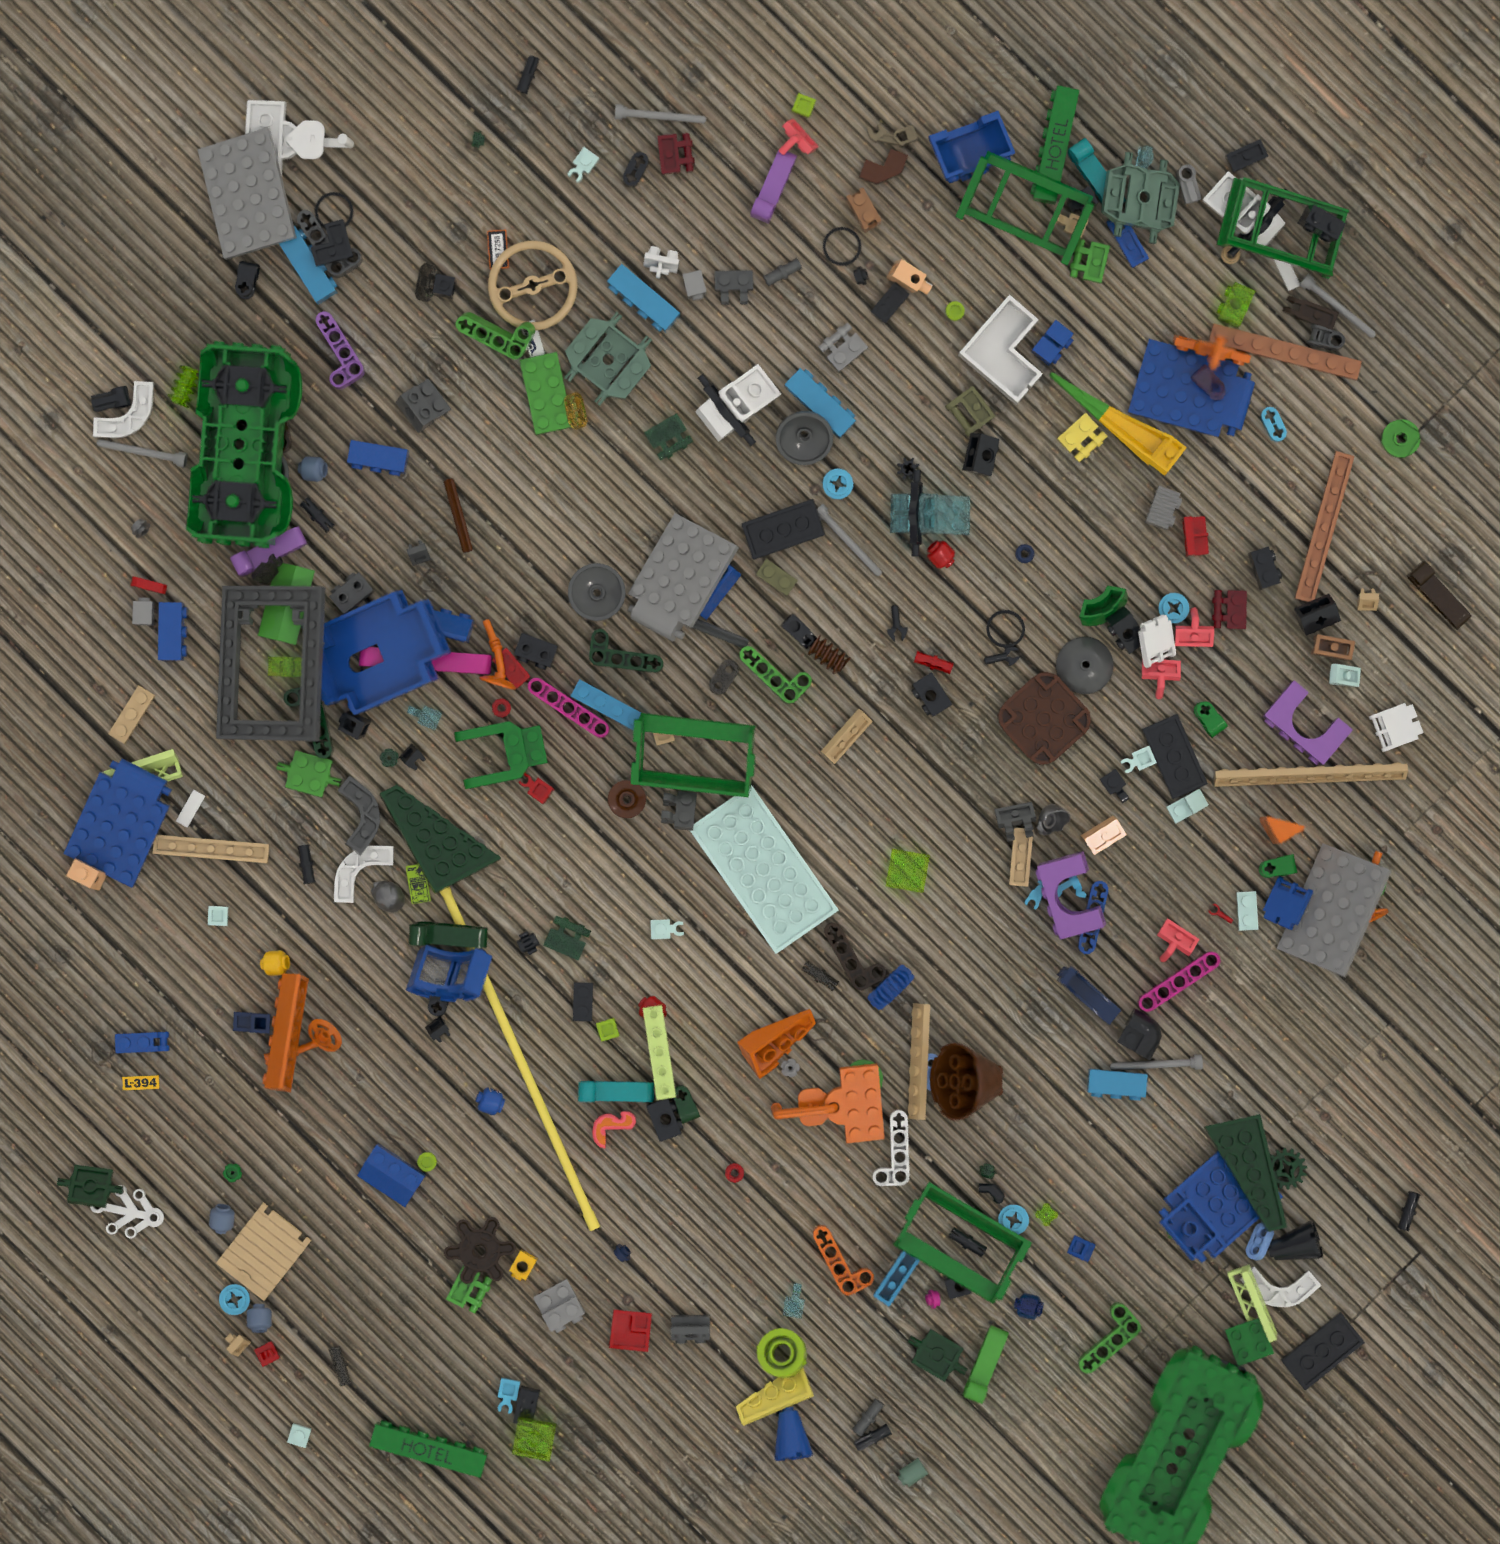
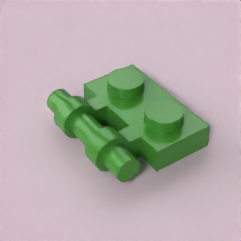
M1079 239L1074 250L1073 263H1070V277L1077 278L1078 271L1084 272L1082 280L1101 284L1110 246L1091 241L1090 249L1084 248L1085 240ZM1082 255H1088L1086 265L1080 264Z
M463 1265L446 1300L462 1308L467 1301L471 1303L469 1311L475 1314L477 1309L481 1308L482 1300L486 1292H489L492 1280L486 1276L483 1282L479 1281L478 1278L481 1273L478 1272L472 1283H463L460 1279L464 1269ZM474 1286L480 1288L475 1298L470 1296Z

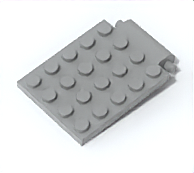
M674 513L628 592L629 595L638 599L635 606L631 604L628 608V611L631 612V619L670 641H675L676 637L683 639L685 633L680 631L685 624L693 628L739 547Z

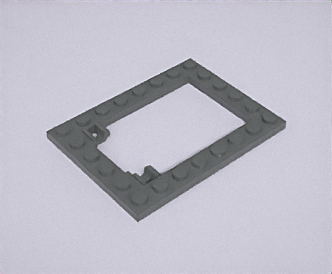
M222 586L216 739L319 741L326 587ZM259 606H290V609H293V625H303L299 721L237 720L241 625H253L250 613L254 609H258ZM300 612H304V619L300 618Z

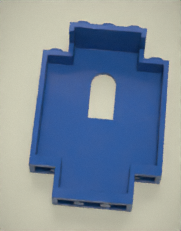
M403 590L394 591L324 623L323 641L325 644L323 645L321 700L325 705L330 706L347 699L349 710L353 715H357L438 680L432 661L451 652L430 600H421L409 606ZM377 644L384 661L361 672L353 671L349 664L351 656Z

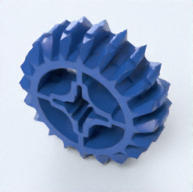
M904 965L897 967L868 995L870 1003L878 1010H882L912 982L914 975L911 973V970Z

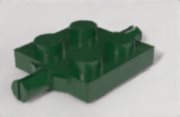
M75 1165L70 1179L58 1178L57 1186L68 1187L67 1202L71 1204L106 1208L108 1197L111 1193H123V1186L112 1185L113 1169Z
M931 1328L926 1337L921 1341L912 1335L907 1341L917 1347L916 1354L911 1363L944 1382L952 1371L956 1370L965 1375L964 1371L967 1372L968 1368L958 1363L959 1356L964 1348Z

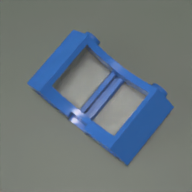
M425 945L418 950L406 991L429 999L430 996L440 997V1001L456 1002L457 999L462 998L464 1001L476 999L481 995L492 956L487 954L486 951L476 948L468 952H449L437 949L432 945Z

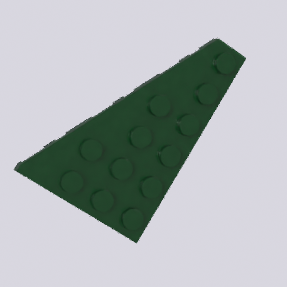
M395 785L380 793L382 801L434 894L501 860L499 855L486 848L484 844L479 843L474 837L457 828L446 818L441 817L439 813L415 799L416 797L405 792L400 786Z

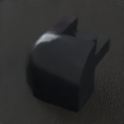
M1134 1008L1117 1042L1142 1057L1151 1060L1162 1038L1161 1028L1152 1017Z

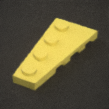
M804 1367L792 1377L776 1378L774 1381L768 1382L759 1392L753 1393L738 1404L736 1409L742 1425L745 1426L813 1397L814 1394Z

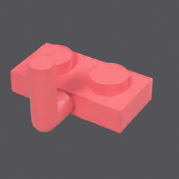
M794 118L782 126L785 129L786 135L790 137L779 149L782 155H785L796 143H798V148L802 152L807 153V155L813 153L819 147Z
M1195 607L1191 608V626H1175V646L1213 647L1214 626H1199L1198 610Z
M1142 659V679L1157 680L1155 697L1162 699L1165 680L1180 681L1181 661L1164 660L1160 663L1155 662L1151 664V667L1145 668Z
M1167 918L1157 936L1169 943V946L1159 959L1161 962H1166L1176 948L1190 956L1200 939Z

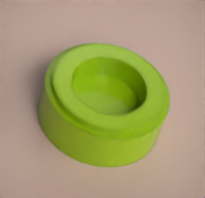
M953 301L947 305L945 313L948 319L958 321L964 316L965 308L960 302Z
M424 1152L418 1157L417 1164L422 1171L429 1172L436 1167L437 1159L433 1153Z

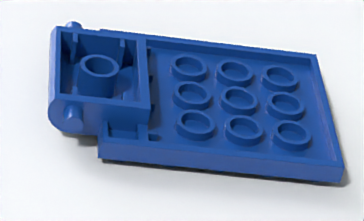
M1149 339L1128 413L1217 438L1222 426L1228 428L1227 435L1234 437L1236 430L1242 431L1255 382L1250 380L1251 373L1244 372L1243 378L1237 377L1239 365L1226 359L1225 361L1220 360L1218 367L1215 370H1211L1208 366L1207 356L1195 354L1196 351L1189 349L1188 352L1182 351L1174 345Z
M121 759L119 763L114 760L111 762L110 768L115 770L112 777L103 772L99 773L64 854L73 859L77 858L105 872L107 876L133 888L170 807L159 801L162 794L169 796L172 789L166 787L167 780L125 759Z
M1218 1151L1163 1199L1172 1210L1168 1212L1165 1208H1162L1158 1212L1163 1217L1159 1221L1163 1228L1191 1261L1197 1258L1200 1263L1207 1259L1202 1253L1206 1250L1212 1258H1216L1259 1219Z

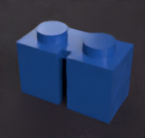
M1055 320L1031 352L1048 366L1052 362L1056 364L1062 356L1060 351L1063 348L1068 349L1074 341L1071 338L1074 333Z

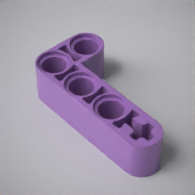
M778 150L760 194L753 204L750 212L751 217L767 224L769 223L795 164L797 155L790 152L782 155Z
M325 311L320 312L316 316V324L342 364L340 368L331 373L330 383L336 389H344L362 378L365 369L332 315ZM324 317L328 319V323L331 326V329L329 330L326 327V325L322 323V318ZM333 333L340 334V339L337 342L330 340ZM344 349L350 350V355L347 358L340 356L341 351ZM354 365L360 366V372L356 375L350 372L351 367ZM342 375L344 377L343 383L335 384V377Z
M297 526L277 537L275 545H269V548H259L256 546L248 551H242L230 557V560L238 576L243 577L302 548L307 544V541L300 527Z

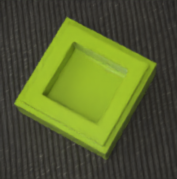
M798 93L792 112L810 118L816 99Z
M615 1018L596 1023L601 1042L620 1036Z

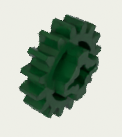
M1284 1147L1281 1153L1276 1149V1155L1270 1154L1273 1167L1276 1160L1278 1161L1277 1169L1274 1170L1276 1182L1279 1183L1278 1188L1282 1189L1283 1185H1285L1287 1190L1290 1189V1185L1296 1188L1297 1181L1303 1182L1301 1176L1307 1175L1303 1172V1169H1306L1307 1166L1302 1165L1305 1158L1299 1159L1301 1153L1297 1152L1294 1155V1149L1292 1148L1287 1152ZM1284 1156H1291L1295 1160L1287 1161ZM1283 1163H1285L1287 1166H1290V1168L1288 1169L1289 1174H1287L1285 1171H1282V1169L1284 1168ZM1299 1166L1298 1174L1295 1177L1294 1171ZM1285 1176L1288 1181H1281L1277 1177Z

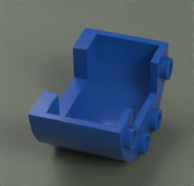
M999 111L984 115L977 122L950 132L944 130L928 137L945 181H948L949 184L959 179L962 182L971 179L980 157H985L987 151L1010 161V157L1015 154ZM988 163L983 174L989 172V168L993 165Z

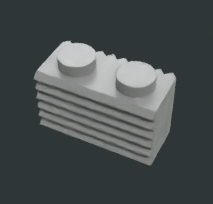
M1159 485L1145 523L1164 530L1172 527L1176 516H1173L1175 508L1179 509L1182 498H1179L1181 493Z

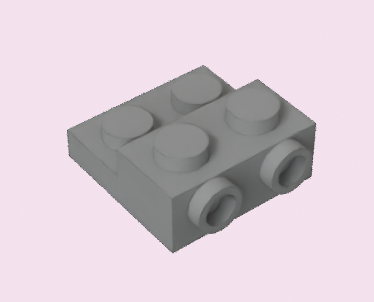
M568 1279L533 1297L550 1332L555 1330L558 1333L566 1328L565 1324L571 1321L575 1324L582 1320V1315L585 1314Z

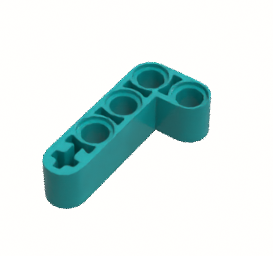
M1083 138L1070 147L1067 154L1102 202L1107 172L1093 154L1094 149L1090 142Z
M579 1081L578 1101L654 1102V1082Z

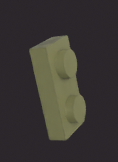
M768 559L764 561L756 573V576L788 596L798 581Z

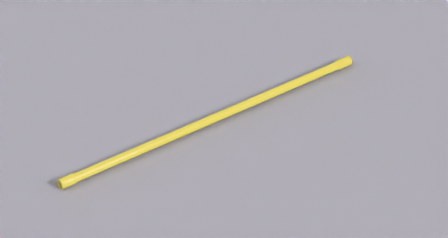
M448 887L440 891L454 923L466 925L454 900L451 888ZM465 947L466 950H467V952L475 949V948ZM487 974L483 989L583 1212V1217L589 1231L595 1230L600 1227L599 1222L590 1207Z

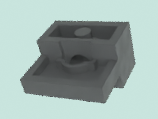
M429 378L400 395L396 401L400 410L418 433L451 410Z
M671 1315V1340H675L677 1344H685L687 1340H695V1343H706V1340H710V1315Z

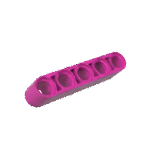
M533 678L529 681L528 690L534 696L594 736L604 738L609 734V726L605 721L542 679ZM534 682H541L542 689L539 692L532 690ZM551 692L558 694V700L554 703L548 701V694ZM572 703L574 705L573 712L565 713L563 710L564 705ZM583 713H587L590 716V721L587 724H582L579 720L580 715ZM598 724L606 726V731L602 735L597 734L595 731Z
M1215 952L1202 954L1141 995L1138 999V1007L1145 1012L1153 1011L1217 968L1220 964L1219 955ZM1208 955L1215 957V963L1212 966L1206 963ZM1194 965L1200 969L1197 976L1190 974V968ZM1177 976H1181L1184 980L1183 985L1180 987H1176L1174 984V979ZM1161 987H1165L1168 990V994L1164 998L1158 995V990ZM1144 998L1151 999L1152 1005L1149 1008L1142 1006Z

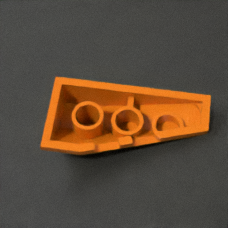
M808 1009L752 1031L737 1043L742 1055L760 1079L779 1065L778 1060L785 1053L788 1055L791 1051L790 1047L796 1041H800L816 1022L811 1010Z

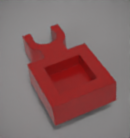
M525 773L524 776L528 778V782L524 784L519 781L518 783L525 788H530L527 794L544 805L554 791V788L539 778L534 782Z

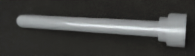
M616 104L615 119L622 120V118L627 116L692 123L706 122V117L700 115L627 109V107H623V104Z
M1308 273L1300 282L1299 286L1304 290L1311 289L1370 338L1376 336V332L1320 288L1311 274Z
M102 439L97 440L96 443L97 446L172 461L178 467L185 468L187 464L188 453L179 451V453L171 454Z
M822 504L817 509L821 521L824 520L876 576H881V569L829 516L828 508Z
M1197 1054L1194 1057H1190V1059L1111 1063L1110 1069L1132 1070L1191 1066L1195 1070H1203L1202 1054Z

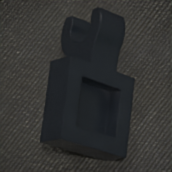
M1116 769L1100 779L1109 795L1116 793L1122 804L1130 799L1122 789L1126 783Z

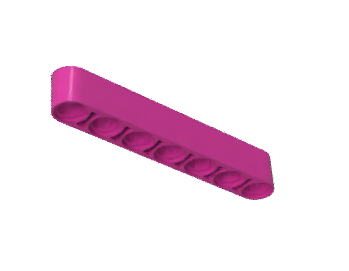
M369 647L360 651L359 666L372 667L384 661L378 647ZM451 652L432 661L435 671L491 675L492 655Z

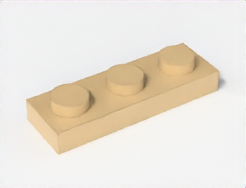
M138 685L108 734L126 744L156 695Z
M858 709L821 752L835 764L873 721L862 710Z
M1014 828L1015 840L1012 843L1009 885L1028 887L1033 837L1026 838L1024 828Z

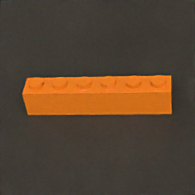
M282 973V978H279L278 981L280 992L279 997H276L275 1000L277 1011L276 1016H273L272 1019L274 1030L273 1035H270L269 1038L271 1049L270 1054H267L266 1057L267 1073H264L263 1076L264 1088L268 1090L290 1093L292 1090L309 978L301 974Z

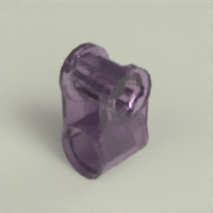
M1203 364L1190 377L1213 400H1221L1225 396L1226 391L1223 382L1206 364ZM1214 387H1215V388H1219V387H1220V392H1219V393H1218L1217 391L1214 392V391H1213V388H1214Z

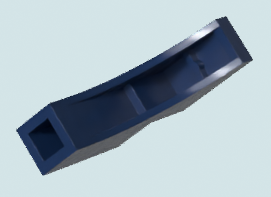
M1063 966L1057 973V976H1059L1057 981L1108 1025L1122 1011L1072 966Z

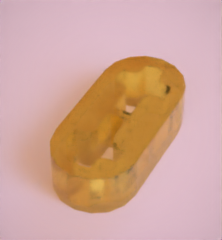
M578 392L566 395L564 404L569 425L575 430L585 427L587 425V415L582 396Z

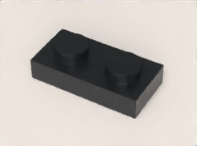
M1261 139L1226 154L1225 157L1232 172L1235 173L1268 158V154Z
M574 982L573 1021L592 1022L593 983Z

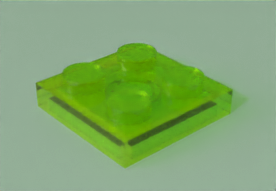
M892 849L885 886L923 893L930 855Z
M519 1417L512 1455L550 1462L557 1424Z

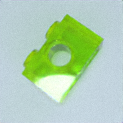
M1234 282L1232 286L1228 285L1224 294L1227 297L1225 303H1220L1216 312L1219 314L1217 319L1239 328L1256 291L1237 282ZM1231 300L1239 302L1240 306L1238 309H1233L1230 306Z
M268 657V676L301 677L302 657Z

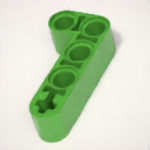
M471 312L463 313L456 320L458 331L511 359L521 358L526 353L535 335V327L530 322L521 323L514 331V334ZM480 327L487 331V335H483L480 332ZM522 328L528 331V336L522 334ZM496 337H502L504 344L499 343ZM514 345H517V346L520 347V349H521V352H520V353H518V352H516V351L514 350V347H513Z
M746 646L740 651V660L787 704L796 702L811 685V676L806 672L798 673L789 682L753 647ZM744 651H752V657L755 660L759 657L760 660L756 661L752 667L750 664L753 662L749 658L744 659ZM760 663L766 664L768 668L764 674L758 673L756 669ZM800 676L808 678L809 682L806 686L798 684L797 680ZM779 677L781 685L778 687L772 686L770 683L771 678ZM793 690L795 698L787 700L784 697L785 691Z
M1116 1302L1110 1307V1314L1118 1325L1080 1356L1078 1366L1084 1373L1094 1372L1139 1334L1141 1330L1139 1321L1123 1303ZM1117 1307L1124 1308V1314L1120 1317L1114 1315V1310ZM1129 1322L1136 1323L1134 1331L1127 1330L1126 1327ZM1115 1334L1122 1336V1340L1118 1344L1112 1343V1337ZM1099 1347L1107 1348V1353L1104 1356L1097 1355ZM1093 1353L1099 1361L1096 1362L1095 1359H1093V1357L1091 1356V1354ZM1091 1359H1093L1090 1362L1091 1367L1088 1368L1087 1366H1085L1083 1368V1366L1085 1365L1083 1362L1084 1360L1090 1361Z
M990 1325L965 1385L963 1397L979 1404L983 1403L988 1391V1384L1009 1332Z

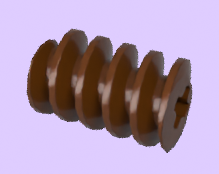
M820 635L810 647L808 655L810 656L815 653L814 660L816 661L821 658V665L827 662L826 669L829 670L833 667L832 674L841 672L851 657L844 659L845 652L838 655L839 648L837 647L832 650L833 643L826 645L827 639L824 638L820 641Z

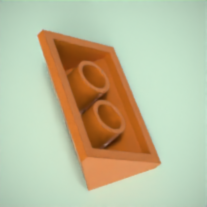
M1269 816L1260 817L1259 820L1273 844H1281L1305 828V826Z

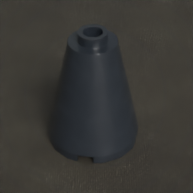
M1308 1221L1271 1241V1246L1268 1248L1270 1257H1274L1275 1260L1323 1258L1319 1234L1313 1221Z

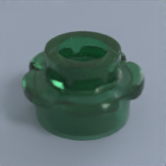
M474 131L472 147L479 149L480 146H484L485 135H481L482 131Z
M385 749L380 754L383 766L394 767L398 763L399 755L393 749Z
M984 1163V1166H979L980 1171L978 1174L982 1177L993 1179L994 1175L997 1174L993 1165Z

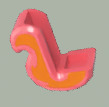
M622 1111L621 1118L612 1113L600 1115L594 1122L592 1130L595 1143L600 1148L606 1149V1130L632 1129L636 1124V1117L632 1112Z

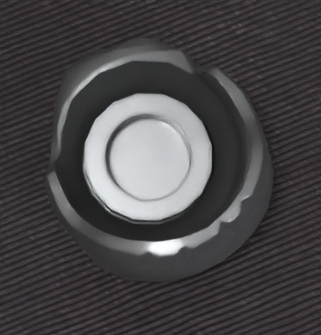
M1056 804L1045 806L1039 815L1038 833L1045 836L1054 831H1062L1063 827L1071 820L1069 812Z
M388 881L374 882L371 892L375 904L380 909L388 913H394L404 906L405 896L397 884Z

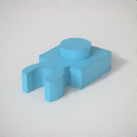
M501 1378L498 1398H503V1401L498 1406L499 1412H501L503 1405H507L509 1407L508 1413L511 1414L513 1410L511 1400L517 1401L520 1381Z

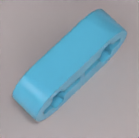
M1266 407L1261 412V421L1270 439L1274 442H1280L1285 439L1287 430L1278 411L1274 407ZM1266 411H1269V413H1274V416L1272 417L1274 422L1273 424L1271 423V420L1269 418H1265V415H1267ZM1274 425L1277 430H1282L1281 438L1273 435L1275 432Z

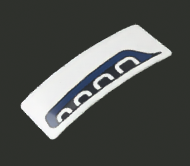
M522 329L523 335L528 336V331ZM535 330V335L528 347L530 358L545 354L538 330Z

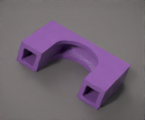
M1293 680L1264 713V722L1272 729L1276 727L1283 739L1286 741L1290 739L1295 743L1293 747L1300 753L1305 752L1308 754V759L1314 765H1324L1353 729L1338 717L1335 718L1322 735L1315 739H1308L1299 735L1293 727L1292 716L1296 707L1309 692Z
M1084 851L1046 861L1037 866L1036 876L1039 881H1042V895L1044 899L1047 898L1048 914L1054 919V933L1059 935L1060 940L1100 929L1106 925L1101 906L1083 911H1071L1065 908L1058 898V886L1061 881L1087 873L1089 870Z

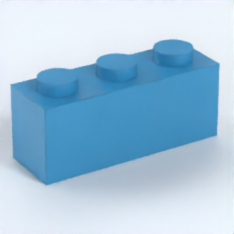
M1088 1069L1087 1092L1091 1093L1092 1097H1102L1103 1094H1110V1098L1122 1099V1096H1129V1100L1141 1101V1097L1146 1098L1148 1074Z
M901 1251L873 1293V1296L890 1307L919 1263V1260Z

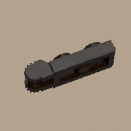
M1292 296L1287 297L1286 300L1289 303L1300 305V308L1296 311L1289 307H1283L1282 312L1295 316L1297 319L1333 330L1338 312L1304 299L1300 300Z

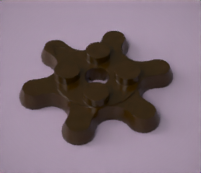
M495 1217L488 1218L484 1227L478 1230L472 1228L467 1220L458 1221L456 1229L461 1235V1242L456 1246H447L444 1250L446 1259H458L463 1262L464 1269L460 1279L465 1284L472 1283L475 1275L481 1271L486 1272L491 1280L500 1281L503 1278V1271L498 1265L499 1258L503 1255H512L516 1250V1246L512 1241L502 1242L497 1239L496 1231L499 1228V1221ZM476 1246H483L485 1254L477 1256L474 1253Z

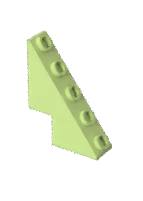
M662 1005L643 1008L657 1100L675 1098L674 1076Z

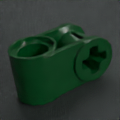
M683 1085L675 1087L676 1095L679 1094V1090L687 1092L684 1095V1099L680 1097L674 1098L682 1124L699 1118L700 1114L688 1088Z

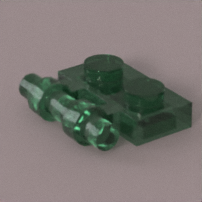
M677 413L644 432L653 449L659 446L663 449L662 452L657 454L660 461L666 457H672V454L680 449H686L687 445L693 442L690 435L684 439L681 436V433L687 429ZM676 437L678 442L668 447L666 442Z
M556 916L553 923L560 925L559 930L551 928L543 946L579 961L586 945L585 942L580 941V937L583 935L589 938L591 930L586 929L582 924L577 925L570 922L566 917ZM565 929L576 932L575 936L571 937L564 934Z

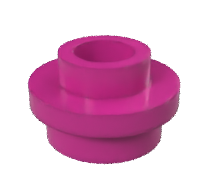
M932 1289L928 1290V1294L925 1295L926 1303L932 1309H935L936 1306L941 1304L939 1292Z

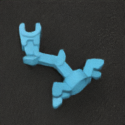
M1077 876L1069 877L1068 881L1058 886V897L1061 896L1063 890L1070 886L1076 889V896L1086 897V893L1082 891V886ZM1041 880L1038 881L1039 885L1031 891L1025 900L1026 905L1030 900H1034L1036 902L1035 910L1038 908L1043 896Z

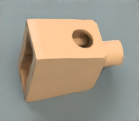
M903 259L895 261L886 277L888 280L896 282L899 286L912 293L919 290L927 295L933 286L925 281L927 276L925 273ZM911 276H912V277L914 278V280H915L914 283H912V281H911Z
M77 858L73 860L66 874L68 878L98 891L107 877L105 872Z

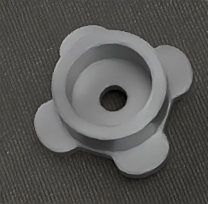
M139 519L131 527L132 534L136 535V538H140L148 533L151 525L146 520Z

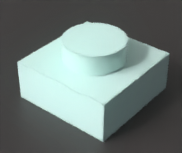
M209 906L208 925L228 926L229 907Z
M293 1423L287 1443L306 1448L312 1429Z

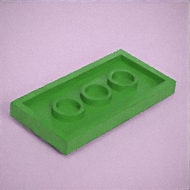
M557 352L520 360L535 434L540 435L572 428L573 423Z

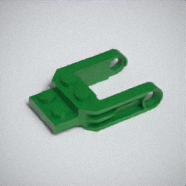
M508 721L455 732V742L503 733L508 765L511 768L508 771L464 779L465 789L521 779L529 767L548 763L541 726L520 729Z

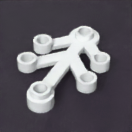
M118 1185L123 1186L124 1193H115V1195L122 1199L126 1207L108 1203L106 1208L96 1209L94 1206H90L94 1213L107 1211L125 1215L115 1223L112 1222L107 1225L106 1231L109 1234L117 1233L119 1228L135 1218L144 1219L136 1226L128 1227L125 1230L126 1237L130 1239L134 1238L138 1232L147 1226L158 1227L164 1221L163 1212L151 1206L143 1189L135 1190L133 1197L135 1200L140 1201L145 1211L137 1209L124 1185ZM137 1191L142 1192V1198H137ZM152 1214L157 1215L156 1221L151 1220ZM110 1225L115 1226L116 1230L114 1232L109 1230ZM129 1229L134 1230L133 1236L128 1234Z

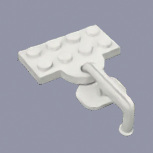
M247 100L245 134L267 127L270 128L281 176L283 160L290 159L297 154L302 159H318L322 156L324 147L352 148L354 146V142L346 134H340L338 138H325V128L319 121L305 120L297 127L291 122L285 121V101Z

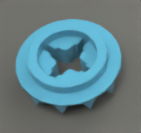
M833 469L825 475L823 489L829 497L843 499L851 493L853 479L847 471ZM839 476H841V483L846 487H839L837 492H835V485L829 482H836Z
M1170 593L1161 599L1159 613L1160 615H1167L1171 623H1179L1187 617L1189 603L1183 595ZM1168 602L1172 605L1180 603L1177 607L1178 613L1172 612L1168 614L1170 610Z
M1010 1204L999 1213L998 1223L1019 1235L1026 1230L1029 1224V1216L1023 1207ZM1017 1212L1016 1218L1021 1223H1014L1010 1228V1220L1006 1216L1012 1217Z
M238 1284L228 1285L221 1291L219 1296V1304L222 1310L230 1315L243 1313L250 1303L249 1293L245 1287ZM232 1292L236 1297L242 1296V1298H240V1300L237 1301V1305H235L234 1302L227 1303V1301H229L232 1298Z

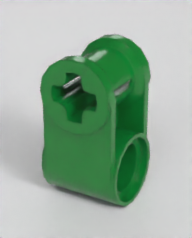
M1204 701L1195 705L1194 714L1211 738L1228 727L1225 720L1210 702ZM1201 706L1207 707V714L1200 713V711L1202 710Z
M1294 854L1262 862L1259 865L1260 875L1270 878L1298 873ZM1267 864L1269 867L1272 866L1273 870L1270 871V874L1268 871H1265V867H1267Z

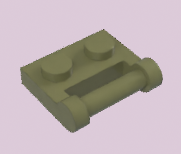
M974 386L967 389L945 406L964 428V433L967 437L970 436V433H975L996 417ZM961 402L976 424L971 426L956 405Z

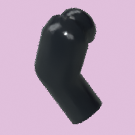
M979 1183V1193H989L997 1204L1003 1202L1005 1195L998 1185Z

